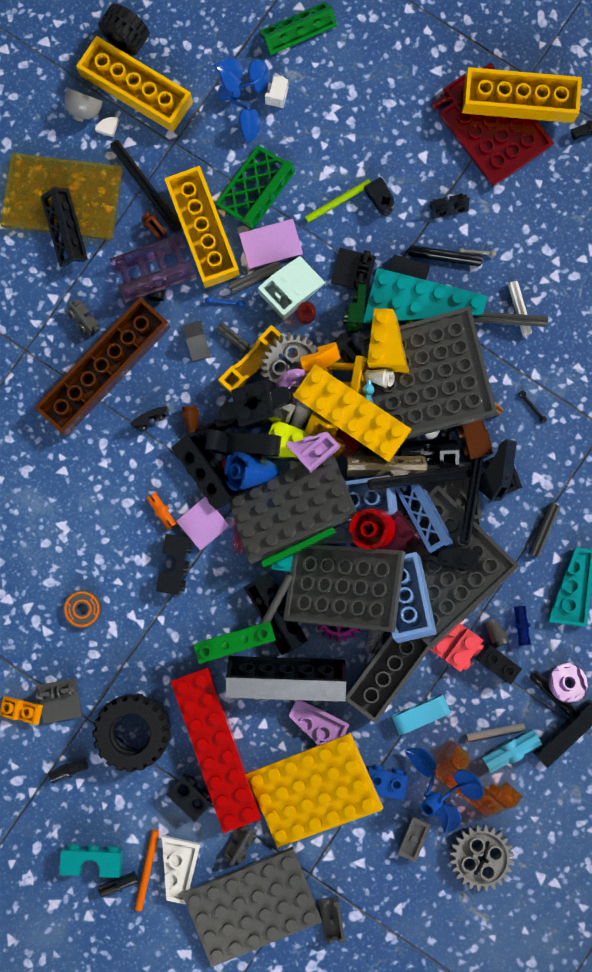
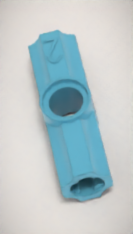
M531 729L517 738L506 740L499 745V748L481 758L489 772L493 773L508 763L513 764L521 760L524 754L539 747L542 743L534 729Z

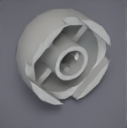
M67 88L64 97L66 110L73 115L72 119L83 122L84 119L91 120L99 114L103 102Z

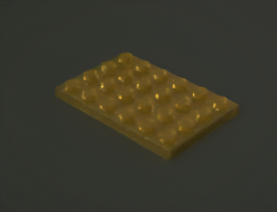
M11 153L0 225L5 228L50 233L41 196L53 187L68 188L82 237L113 241L123 167ZM50 197V198L48 199V201H49V204H50V207H51L52 199H51V197ZM55 214L54 222H55V224H56L57 217H56V214Z

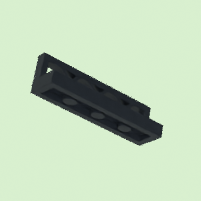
M53 187L41 196V201L59 266L66 267L73 261L84 262L88 257L69 189ZM50 197H51V199H52L51 207H50V204H49V201H48V199H49ZM55 214H56V217H57L56 224H55V222H54ZM60 232L62 235L61 242L59 241ZM65 250H66L67 257H68V258H66V259H64V251H65Z
M588 699L573 717H569L542 745L532 752L546 768L550 767L592 727V700Z

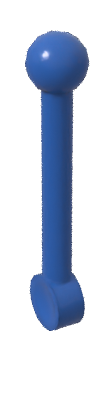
M205 298V303L232 304L243 307L245 304L243 300L230 301Z

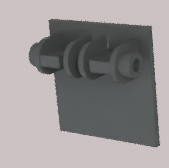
M76 678L37 685L36 698L40 699V704L43 705V724L82 717Z

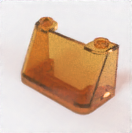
M452 739L436 759L437 768L434 770L436 778L452 789L458 785L453 778L454 774L458 770H466L470 763L469 754ZM507 782L502 786H496L492 783L488 789L484 787L483 797L476 801L464 796L460 788L455 791L482 814L489 817L515 807L523 797Z

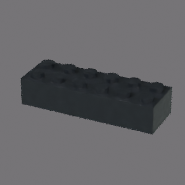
M229 656L226 673V698L345 702L346 660Z

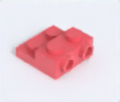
M459 624L438 645L430 650L461 672L463 669L466 671L472 664L470 659L473 654L478 655L484 647L481 643L484 640Z

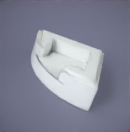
M108 117L101 120L95 127V131L114 137L119 118Z

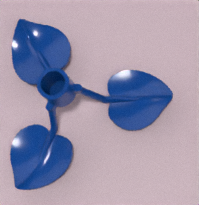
M226 58L214 65L223 83L218 89V96L223 101L230 100V104H236L244 108L239 114V124L243 137L248 144L252 142L260 130V116L255 109H249V106L236 101V99L240 96V89L253 85L257 93L264 92L270 82L269 69L263 60H253L248 69L251 82L241 84L240 79L243 75V68L240 62L235 58Z
M422 748L406 749L405 753L417 770L424 776L431 777L427 792L424 794L426 798L420 804L421 810L428 816L435 814L445 834L455 830L462 821L461 814L455 806L447 805V802L444 800L459 788L468 799L474 801L481 799L484 795V787L481 781L470 771L458 770L453 776L458 785L443 796L438 792L430 793L436 777L434 770L437 768V762L430 752Z

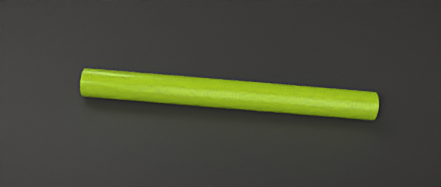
M369 179L365 180L306 215V221L308 223L362 192L364 186L371 181Z

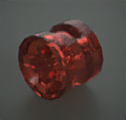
M309 302L301 303L297 309L298 320L303 324L312 323L316 317L315 306Z

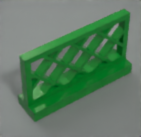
M257 145L215 205L246 224V227L250 230H253L294 175L293 163L288 160L284 161ZM259 153H262L266 156V161L256 163L255 158ZM278 163L281 165L278 170L271 172L269 164ZM267 165L268 172L258 174L257 167ZM247 169H255L254 176L245 177ZM269 177L270 182L268 185L260 186L259 179ZM257 181L256 188L247 189L246 182ZM244 183L245 190L234 192L236 184ZM259 193L257 200L249 201L248 194ZM246 195L247 202L236 204V196ZM233 197L234 205L225 206L222 204L225 199ZM248 206V212L244 217L238 214V208Z

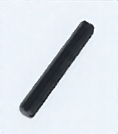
M410 245L408 255L413 257L472 266H481L483 260L481 255Z

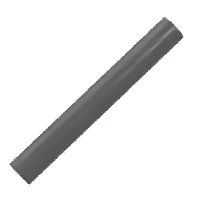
M286 574L261 624L268 621L271 622L293 579L291 575Z

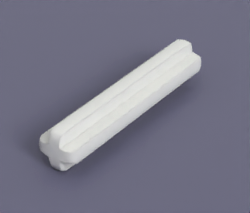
M518 281L508 283L516 314L527 315ZM520 325L523 336L532 333L531 326Z

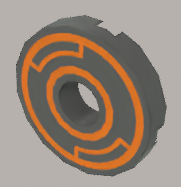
M78 590L71 593L63 605V615L66 621L76 628H88L95 625L102 614V603L99 597L88 590ZM82 603L88 608L87 613L84 615L78 612V606Z

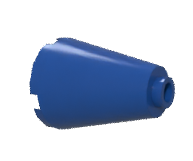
M232 452L234 454L227 457L224 467V475H228L229 480L226 483L234 491L267 483L279 475V467L275 462L242 452Z

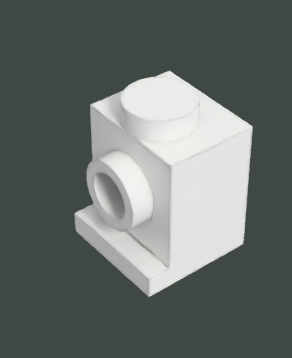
M280 75L273 77L272 83L269 82L267 93L265 94V104L284 108L289 88L288 79Z

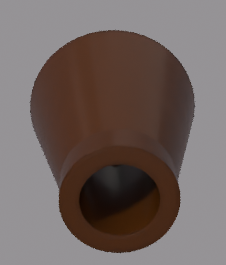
M197 405L182 407V412L180 413L186 433L198 432L199 410H197Z

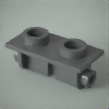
M78 299L72 303L68 301L66 308L68 317L74 320L80 333L85 335L87 339H90L92 331L97 333L100 330L99 323L92 315L85 317V315L89 314V311L82 301Z
M248 824L237 829L233 838L238 843L236 844L231 841L224 852V859L230 862V866L239 865L244 861L248 847L256 839L257 829H249L250 826Z

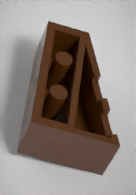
M483 419L457 426V437L463 443V447H461L464 458H467L468 462L473 461L474 458H484L493 454L489 433L485 429Z

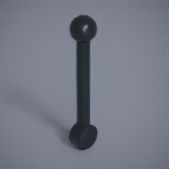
M520 391L518 394L519 398L526 401L537 414L541 423H545L547 421L546 416H542L526 397L525 391Z

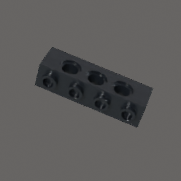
M195 431L185 435L171 448L175 456L186 468L187 473L197 483V487L204 493L209 504L217 510L225 506L240 492L231 490L226 483V481H229L228 476L224 475V470L212 453L204 450L205 443Z
M271 573L258 578L244 587L262 620L279 589ZM284 596L271 620L276 639L274 643L281 655L294 650L308 641L298 622L283 620L286 605Z

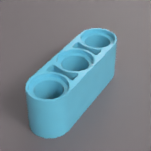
M440 694L400 711L391 717L399 735H403L450 714L451 711L444 695Z

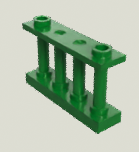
M268 621L207 639L193 646L198 663L201 664L266 644L276 639L271 622Z

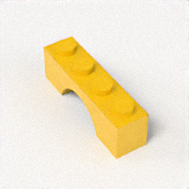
M271 325L258 338L252 349L218 379L220 385L231 395V390L244 386L261 369L259 366L264 364L260 358L266 357L263 350L269 351L270 348L267 344L273 346V339L275 338L277 341H280V335L282 334Z

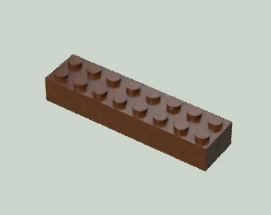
M139 297L34 408L61 434L67 437L171 328L169 323L145 300Z

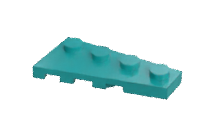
M577 547L573 549L547 622L587 627L592 586V549Z

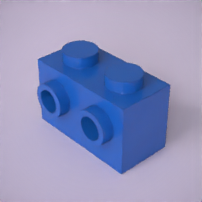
M379 764L367 767L369 776L379 796L404 800L408 776L406 773H403V769L393 767L392 770L384 769L385 766Z

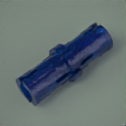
M526 606L513 607L516 625L514 626L515 629L517 628L519 646L531 645L530 623H528Z

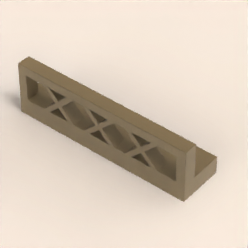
M347 456V477L398 476L423 473L427 470L425 456H393L390 462H387L380 456Z

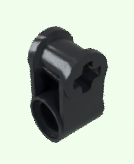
M379 177L364 186L368 198L373 202L378 212L383 216L390 215L394 210V197L388 190L385 181Z

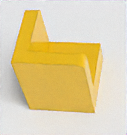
M311 414L305 432L310 435L328 432L334 439L338 427L319 414Z

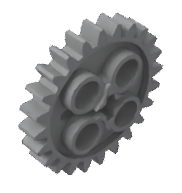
M288 333L287 338L280 335V341L274 338L273 346L267 344L270 348L269 351L263 350L266 357L260 358L264 362V364L259 366L264 370L261 372V375L266 377L265 379L274 382L276 386L277 379L286 371L292 370L279 357L280 353L298 369H303L302 366L300 367V357L316 353L315 351L317 350V347L312 345L313 342L311 340H307L305 336L300 338V335L295 333L294 337ZM293 347V352L287 355L288 349ZM281 362L280 367L274 369L276 363ZM294 384L291 388H297L299 384Z
M476 824L475 830L468 826V833L461 830L463 836H455L458 843H451L455 850L449 851L450 855L454 856L449 861L451 864H455L451 869L453 872L458 871L455 875L456 878L462 877L461 883L463 885L468 882L469 889H472L475 885L477 891H480L481 886H483L487 892L489 885L496 889V882L502 886L501 878L503 877L508 880L505 873L512 872L508 865L514 864V861L509 859V857L514 856V853L508 851L512 848V845L510 843L505 844L508 838L506 836L501 838L502 832L499 830L495 833L493 826L488 830L486 824L483 825L482 829ZM480 840V846L472 848L473 841ZM486 841H489V844L485 848ZM493 848L499 849V853L496 856H490V851ZM484 854L486 858L479 860L478 856H483ZM473 859V864L470 867H465V860ZM485 867L492 868L488 875L482 873Z

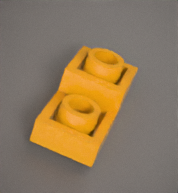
M333 342L317 347L318 352L300 357V362L303 370L310 372L314 364L325 369L341 358L337 344Z
M3 696L0 716L39 725L43 705Z

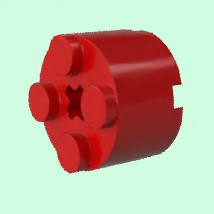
M364 509L352 517L349 524V532L353 542L358 547L363 549H380L386 547L392 541L396 524L394 519L383 510Z

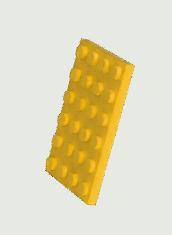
M351 732L247 773L248 780L277 848L383 809V805Z

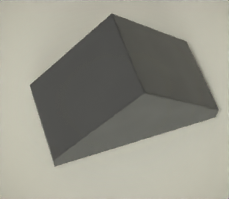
M201 321L183 325L192 361L211 357Z

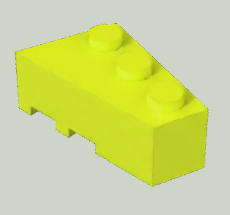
M280 421L273 422L269 434L281 436L279 457L261 456V458L298 459L286 446V443L300 441L305 437L316 435H310L302 429Z

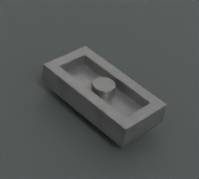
M412 816L397 854L416 862L431 824Z

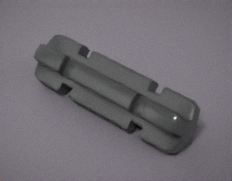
M222 322L218 325L217 332L224 335L242 353L249 348V344L245 340L242 341L241 337L232 329H228L225 323Z

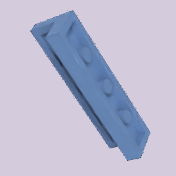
M423 484L411 485L412 491L410 496L403 494L401 489L405 486L395 487L428 552L432 553L443 545L452 546L455 544ZM413 500L419 501L421 504L419 513L411 509ZM422 516L430 520L428 529L421 528L420 526ZM431 533L438 535L440 541L431 546L429 537Z

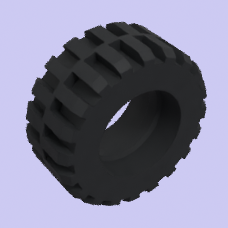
M139 693L125 694L106 704L98 713L99 716L94 722L95 730L92 731V737H95L93 744L95 749L98 748L100 752L98 753L101 759L104 758L108 766H115V770L141 771L153 765L166 750L171 733H169L171 725L168 722L166 711L164 712L161 708L162 705L159 702H154L153 698L145 697ZM126 714H137L143 717L150 728L148 743L136 751L123 748L115 738V724Z

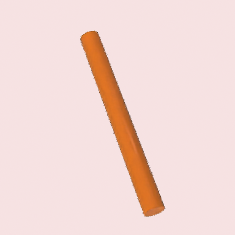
M152 829L134 908L136 911H142L159 835V831Z

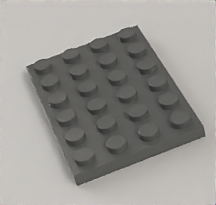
M334 453L311 473L303 464L276 476L267 483L254 486L239 493L229 501L250 564L343 523L358 513Z
M312 545L294 554L290 573L293 579L288 587L283 620L395 633L406 552L401 550Z
M293 847L182 891V896L211 967L322 922L321 915Z

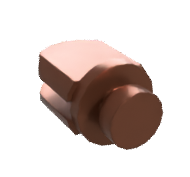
M147 212L142 216L143 227L149 229L158 241L162 238L153 228V225L158 228L163 236L167 235L165 229L157 221L158 217L156 215L152 216L150 212Z

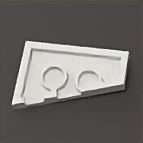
M162 835L166 900L186 905L182 891L190 889L200 843Z

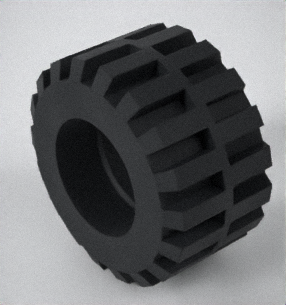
M115 3L110 5L98 23L103 35L114 46L132 55H136L150 35L145 23L134 12Z

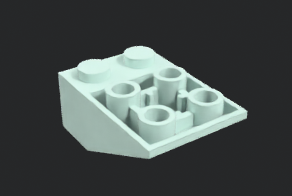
M299 256L271 275L258 287V292L283 320H286L317 292L325 282Z

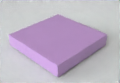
M206 497L176 521L200 551L230 527L221 514L209 504Z

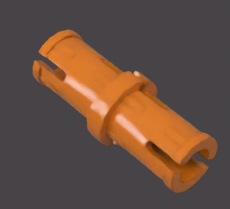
M157 492L151 494V497L148 496L146 498L154 509L155 516L160 518L167 531L172 526L177 525V522H175L168 511V506L163 504Z

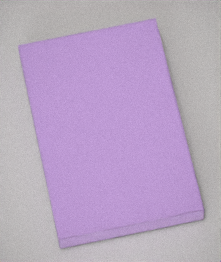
M293 219L239 233L249 270L264 267L276 261L282 262L303 256Z

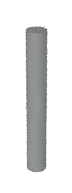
M524 723L468 733L466 737L469 742L525 731Z

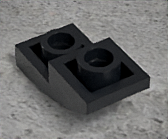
M163 406L147 411L135 418L130 425L136 431H146L148 427H152L151 419L163 421L166 419L165 417H169V408Z

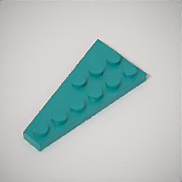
M377 268L363 324L372 323L374 308L393 309L398 321L423 320L469 306L471 307L472 315L479 316L483 315L488 296Z

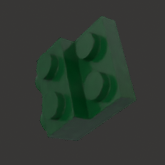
M358 284V289L354 290L352 302H349V307L345 308L343 324L347 325V333L355 334L358 331H362L366 284Z

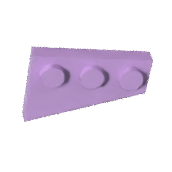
M303 700L295 701L289 713V717L317 745L345 735L350 723Z

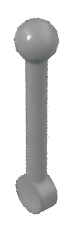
M462 248L457 249V252L490 255L491 257H495L497 254L495 250L476 251L465 250Z

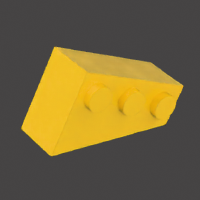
M374 308L367 360L369 368L371 370L390 369L393 372L409 373L398 318L394 310Z

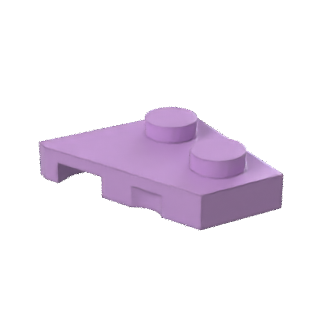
M328 432L319 433L316 436H308L300 441L286 443V446L310 473L340 448V445Z

